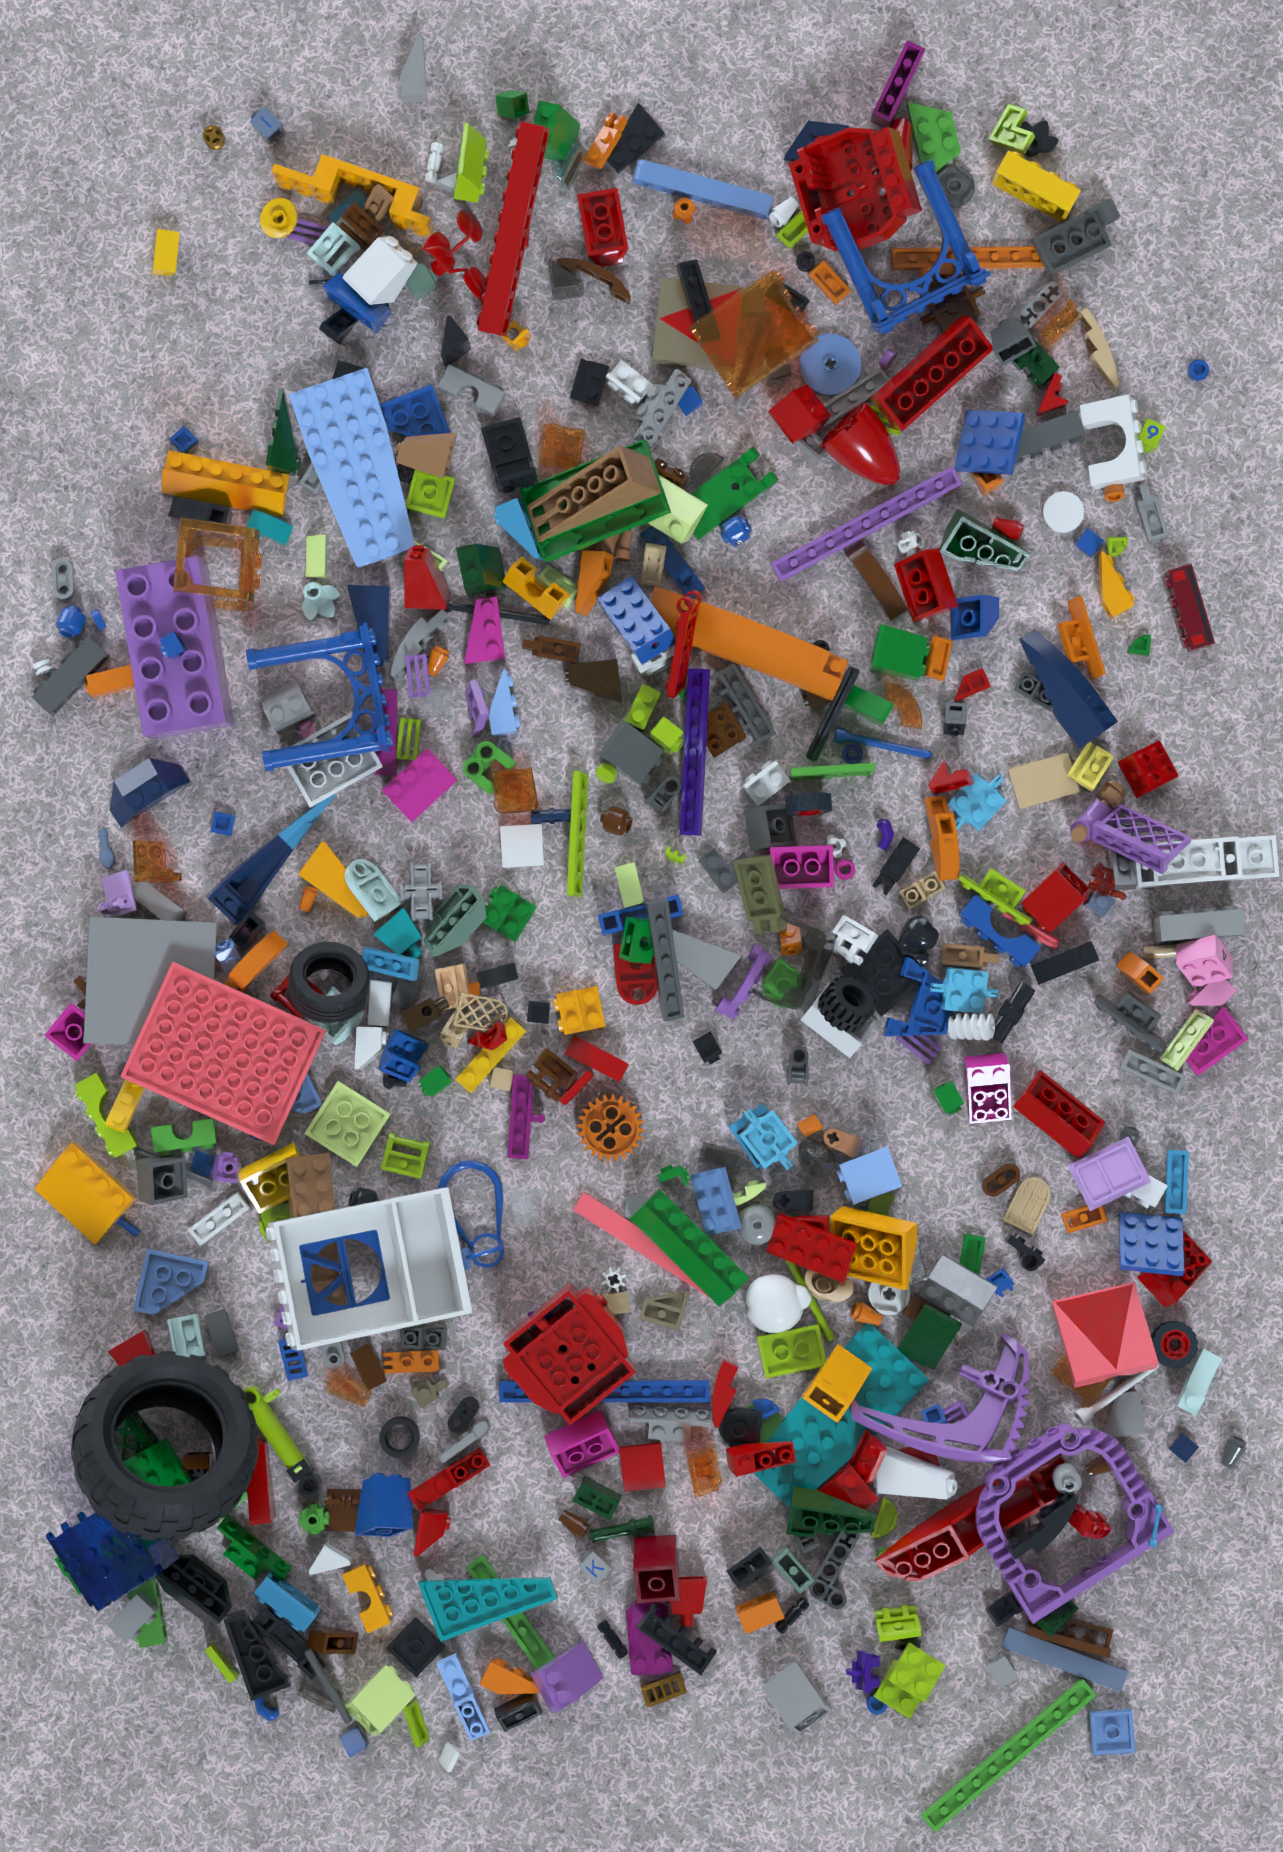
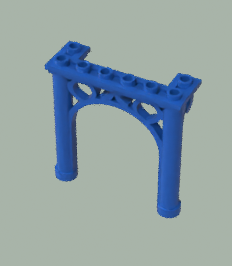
M932 159L913 168L942 234V246L939 256L933 266L921 277L903 284H888L878 280L867 269L840 208H835L821 216L823 224L827 225L871 321L869 328L871 331L883 334L889 333L894 330V325L907 320V315L913 312L918 314L926 310V305L932 302L933 305L945 300V295L949 293L952 295L957 294L967 284H970V286L981 285L991 275L990 271L980 268L976 256L970 250L934 168L936 166ZM949 245L956 260L945 258ZM942 263H951L955 269L953 275L942 279L939 275ZM934 275L936 281L944 283L928 292V286L933 280L931 276ZM872 283L885 288L880 295V300ZM903 289H907L908 292L915 291L920 297L906 303L907 293ZM891 290H897L901 294V301L890 307L886 304V296Z
M367 622L363 623V626H359L360 631L345 632L340 634V636L255 650V648L246 649L249 670L311 659L330 661L344 671L351 682L354 692V710L351 720L338 736L321 742L262 751L266 772L274 771L275 768L379 750L386 751L387 753L391 752L390 746H394L390 730H387V726H390V719L388 713H384L383 707L387 705L385 693H381L380 685H384L382 673H378L377 665H380L378 652H374L373 646L377 644L373 628H369ZM359 649H364V650H365V655H364V653H363L362 651H360ZM347 652L343 658V661H340L336 657L330 655L335 653ZM354 655L360 656L363 663L362 669L357 672H353L347 667L350 657ZM368 669L370 687L362 685L360 680H355L354 677L363 676ZM369 696H372L375 713L365 708L360 710V706L364 707V702ZM363 714H368L372 718V727L367 731L361 730L356 724L359 717ZM353 728L361 735L356 738L345 739Z

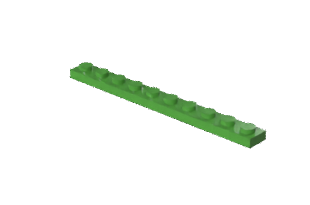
M1080 1678L921 1813L922 1818L934 1832L939 1830L1096 1697L1095 1692L1083 1678Z

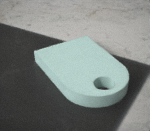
M357 859L346 868L344 876L348 887L374 922L404 904L381 871L370 861Z

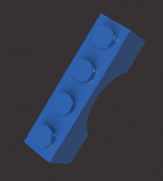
M679 894L666 897L669 903L671 919L684 916ZM646 904L599 914L598 919L602 935L607 936L623 932L626 917L648 919Z
M974 895L959 913L961 917L960 922L968 928L974 927L978 931L976 934L984 941L989 939L994 943L992 947L1000 954L1005 952L1009 955V961L1019 968L1020 965L1026 967L1041 946L1026 934L1017 938H1005L999 935L991 925L990 914L992 907L977 895Z

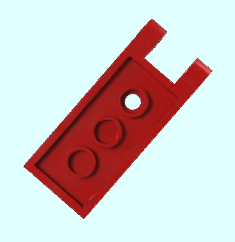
M697 590L689 591L676 603V609L681 615L677 618L675 629L678 632L670 677H667L665 682L666 697L675 698L685 688L699 605L703 600L702 594ZM689 594H694L697 596V604H695L694 600L691 597H689ZM682 600H684L685 605L689 607L687 611L682 609L681 607Z

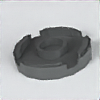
M955 166L945 168L938 174L939 181L951 208L965 206L971 200L975 192L973 176L968 170Z

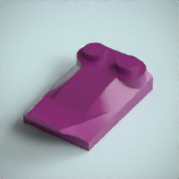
M634 1600L632 1605L626 1609L631 1675H653L673 1671L672 1654L636 1628L653 1603L658 1606L654 1614L659 1618L663 1619L668 1614V1606L661 1602L637 1603V1600Z

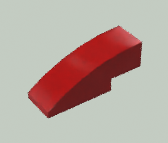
M575 1035L565 1052L566 1055L618 1082L622 1080L629 1066V1063Z
M724 1358L717 1372L712 1396L713 1424L716 1428L719 1427L737 1391L730 1384L739 1367Z

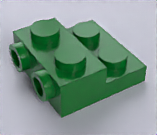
M502 885L499 888L495 886L489 895L492 900L488 906L485 905L486 919L483 923L516 942L537 906Z

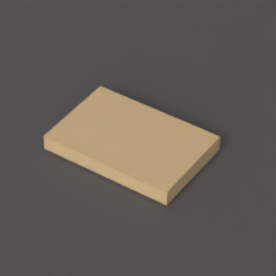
M1068 752L1007 770L1019 810L1080 792L1077 782L1073 778L1066 776L1072 767Z

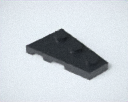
M639 102L628 118L627 124L621 133L622 136L608 157L607 162L619 174L665 136L663 130Z

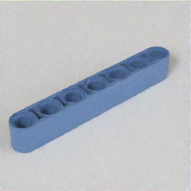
M637 160L632 177V182L640 186L689 198L759 219H768L773 202L772 196L762 192L646 160Z

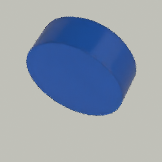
M1200 359L1192 361L1187 369L1188 376L1194 381L1204 380L1209 373L1208 364Z
M96 609L90 612L99 631L105 629L106 624L99 611Z
M871 1693L866 1700L868 1710L875 1715L884 1713L888 1705L873 1696L874 1693Z

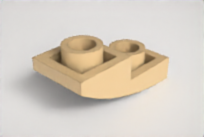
M935 870L902 889L899 893L908 909H911L948 887L944 881H938Z

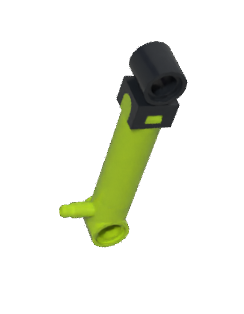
M256 1386L245 1388L243 1390L245 1395L248 1392H252L256 1396L254 1403L248 1401L250 1410L253 1411L257 1426L287 1468L286 1472L294 1483L300 1480L299 1490L303 1495H315L322 1485L320 1476L310 1473L314 1467L307 1457L303 1456L268 1404L277 1398L281 1391L276 1388L263 1396L261 1390ZM308 1479L315 1482V1489H308L305 1481Z

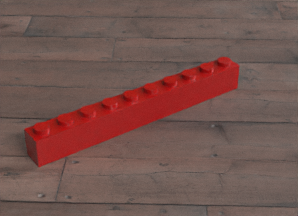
M521 121L520 126L516 129V147L512 149V166L507 172L508 186L503 192V210H500L498 215V222L500 224L498 231L494 235L495 248L489 260L491 268L485 278L487 287L486 292L483 293L481 298L482 311L477 317L478 331L507 337L550 128Z

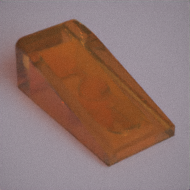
M334 1370L325 1388L327 1393L364 1408L373 1389L367 1391L363 1383Z

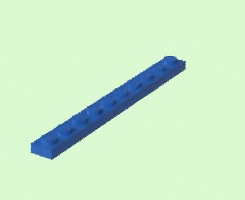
M499 1380V1402H532L515 1380ZM571 1380V1381H572L573 1383H577L579 1380ZM626 1380L600 1402H709V1380Z

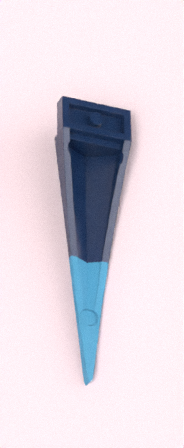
M336 794L314 805L222 878L221 882L206 895L207 899L233 924L237 925L247 911L253 909L292 851Z

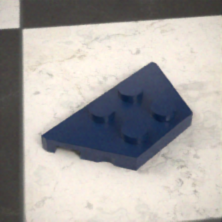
M808 120L784 155V160L795 161L799 159L797 149L815 142V138L819 136H829L843 129L850 128L849 125Z

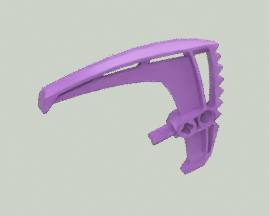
M1001 1333V1340L1005 1346L995 1372L986 1370L980 1372L963 1364L958 1375L976 1383V1387L982 1390L984 1396L974 1411L961 1423L940 1424L906 1419L859 1406L855 1399L851 1403L852 1420L892 1440L933 1455L967 1462L990 1463L1011 1460L1012 1457L1009 1451L1016 1449L1013 1440L1021 1439L1017 1430L1024 1428V1424L1020 1419L1027 1416V1413L1022 1408L1029 1405V1402L1023 1398L1030 1392L1024 1387L1030 1379L1027 1351L1013 1338L1005 1333ZM1023 1357L1024 1369L1022 1381L1020 1384H1017L1015 1382V1377L1017 1373L1019 1358ZM989 1380L993 1381V1384L991 1383L990 1386L986 1385V1382L989 1383ZM1006 1389H1012L1015 1393L1013 1395L1008 1396L1004 1393V1391ZM1017 1402L1013 1426L1004 1449L987 1448L1001 1422L1007 1405ZM865 1415L892 1425L894 1429L889 1428L881 1423H878L866 1417ZM903 1429L935 1437L936 1443L904 1434ZM945 1441L968 1444L980 1448L978 1451L946 1446Z

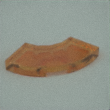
M886 682L884 699L894 704L893 708L900 717L901 727L922 729L921 711L913 696L904 688Z

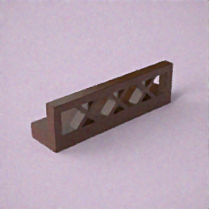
M1069 1618L1065 1622L1068 1628L1062 1632L1056 1631L1050 1638L1039 1626L1032 1625V1622L1028 1619L1025 1632L1029 1636L1110 1658L1112 1650L1109 1646L1113 1629ZM1079 1625L1084 1626L1088 1632L1087 1635L1081 1638L1076 1637L1072 1629ZM1099 1631L1107 1633L1105 1644L1097 1643L1092 1635Z

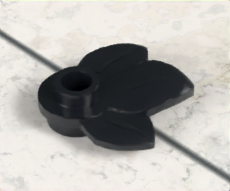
M1046 120L1038 122L1033 127L1024 121L1020 126L1021 129L1033 132L1035 135L1031 143L1035 149H1028L1026 154H1024L1025 156L1035 157L1039 153H1049L1057 146L1059 139L1048 136L1049 125Z

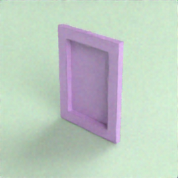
M1129 1136L1068 1165L1090 1211L1151 1182L1146 1168L1143 1166Z

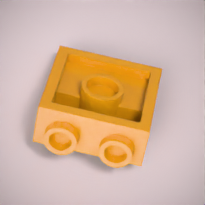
M597 986L556 994L557 999H553L555 1011H560L561 1019L557 1020L559 1031H564L565 1035L606 1027Z

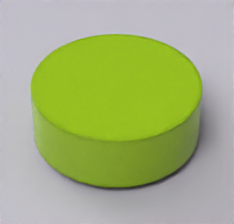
M602 763L596 770V776L605 783H613L617 777V771L612 765Z

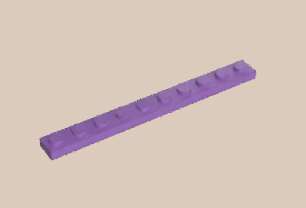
M951 466L772 562L770 565L781 583L962 486V482L954 467Z

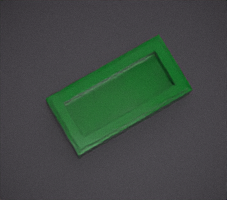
M964 1233L959 1263L979 1275L986 1237Z

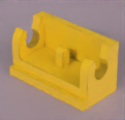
M157 229L152 274L165 276L176 274L180 232Z

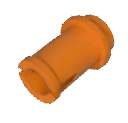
M306 885L305 889H302L304 893L298 909L311 913L315 896L319 893H317V888Z

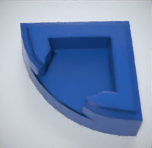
M764 1398L752 1400L756 1410H763L762 1420L781 1411L771 1400Z

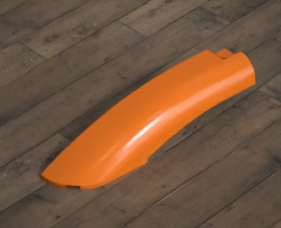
M654 586L651 603L669 626L676 639L678 630L675 629L677 618L681 615L676 609V603L684 595ZM682 600L681 607L682 609L687 611L689 607H687L684 603V600ZM704 602L699 605L693 648L774 677L827 700H833L848 665V660L735 613Z

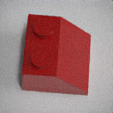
M808 384L791 391L768 411L792 444L821 430L831 417V414Z

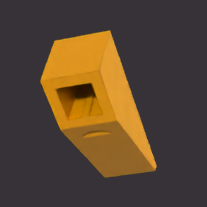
M1103 551L1098 556L1100 603L1111 620L1131 609L1135 605V598L1131 591H1127L1124 587V579L1119 572L1116 573L1111 556L1109 554L1106 555Z

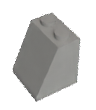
M297 679L260 698L264 713L272 728L279 735L316 716Z
M789 1662L782 1667V1672L778 1675L768 1677L764 1681L765 1684L762 1686V1689L788 1728L799 1735L832 1709L797 1662Z

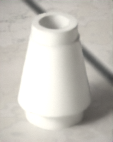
M789 197L773 208L769 214L770 221L777 227L786 225L798 207L797 201Z

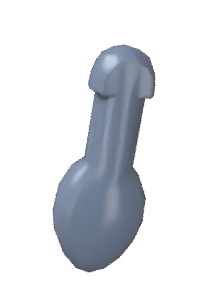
M100 829L98 831L101 844L99 860L103 867L111 869L115 862V855L109 847V833L106 829Z

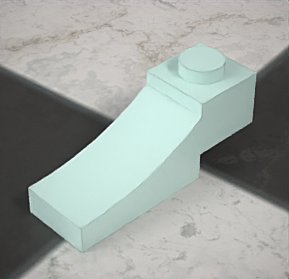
M1202 1348L1183 1383L1184 1387L1175 1402L1176 1406L1194 1416L1197 1415L1222 1358Z

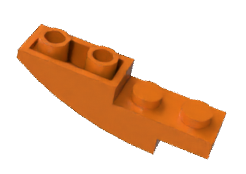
M945 796L927 797L923 801L932 835V840L929 843L938 881L956 880L959 878L960 865L958 835L953 812L949 813Z

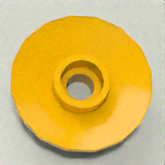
M275 198L263 207L260 214V225L267 236L274 239L284 238L294 230L298 219L295 205L285 198Z

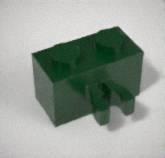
M1033 338L1037 347L1014 359L1012 363L1016 369L1025 372L1026 378L1031 385H1037L1040 388L1053 377L1054 373L1058 372L1060 366Z

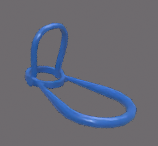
M475 1160L460 1161L449 1167L443 1174L438 1189L446 1188L452 1176L463 1169H477L490 1177L495 1188L497 1234L483 1233L470 1242L455 1216L454 1220L457 1232L470 1248V1254L466 1255V1259H472L478 1266L484 1268L493 1267L501 1261L505 1249L504 1243L501 1241L502 1182L497 1173L487 1164ZM482 1237H491L498 1242L496 1247L476 1253L473 1251L475 1243ZM501 1251L499 1258L490 1264L481 1263L476 1259L477 1257Z

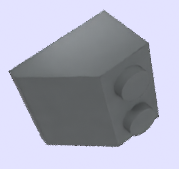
M786 804L759 806L744 810L751 851L768 850L770 847L797 845L793 818L791 815L786 814Z
M153 1156L136 1160L138 1201L154 1205L188 1198L186 1157Z

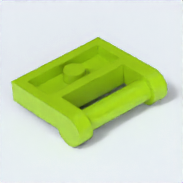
M390 1132L381 1169L422 1179L431 1142L424 1141L423 1143L402 1138ZM396 1144L421 1150V1155L419 1157L392 1150L393 1145Z

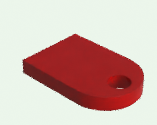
M613 944L616 984L619 995L624 1001L633 1005H642L649 1002L658 990L654 956L652 957L651 964L629 962L619 958L621 944ZM637 988L644 991V998L640 1001L632 997V992Z

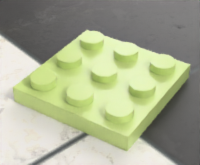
M337 1081L304 1134L358 1167L391 1113L342 1082Z

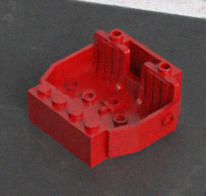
M890 127L878 131L866 128H846L829 136H819L815 138V142L797 149L799 159L788 163L811 243L826 247L829 250L839 252L827 225L823 224L821 216L835 208H840L859 252L890 239L907 221L906 217L922 211L900 132ZM879 168V174L875 175V170ZM885 188V193L881 195V189ZM854 190V195L850 197V191Z
M571 1282L508 1332L503 1341V1345L507 1348L503 1357L507 1375L513 1381H516L534 1404L554 1414L560 1413L569 1425H572L634 1375L637 1368L629 1357V1347L623 1325L607 1307V1300L601 1294L598 1296L595 1291L587 1286L578 1291ZM560 1303L561 1306L554 1312V1315L549 1320H546L544 1315ZM535 1323L537 1326L530 1331L528 1328ZM524 1333V1339L517 1338L519 1335ZM565 1345L567 1350L562 1352L559 1350V1346ZM589 1363L595 1364V1368L593 1370H590L587 1367ZM573 1376L579 1378V1381L577 1383H573L571 1381V1378Z

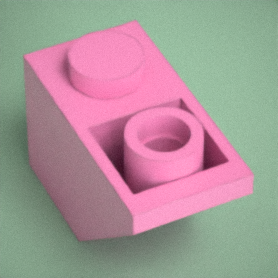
M1226 979L1220 982L1205 984L1199 990L1195 988L1187 996L1189 1000L1186 1004L1188 1006H1221L1237 990Z

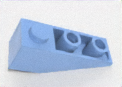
M506 669L502 672L490 708L489 721L493 737L517 733V727H520L519 715H514L513 707H517L515 694L511 695L510 687L514 686L512 674H507Z

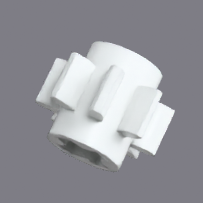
M907 531L901 534L902 540H899L898 547L902 554H907L910 557L921 552L920 548L924 546V540L919 533Z
M610 1266L608 1274L602 1273L606 1280L601 1282V1284L609 1286L608 1292L611 1288H615L619 1292L618 1286H626L625 1282H622V1278H625L627 1275L619 1273L620 1267L617 1271H613ZM614 1274H617V1279L620 1282H615L614 1285L610 1284L611 1280L608 1277H613Z

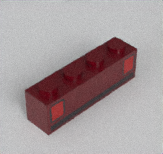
M1192 564L1168 570L1165 573V577H1163V583L1165 588L1170 591L1169 603L1172 609L1175 608L1177 615L1175 617V624L1182 632L1180 637L1182 647L1186 648L1187 653L1212 646L1215 644Z

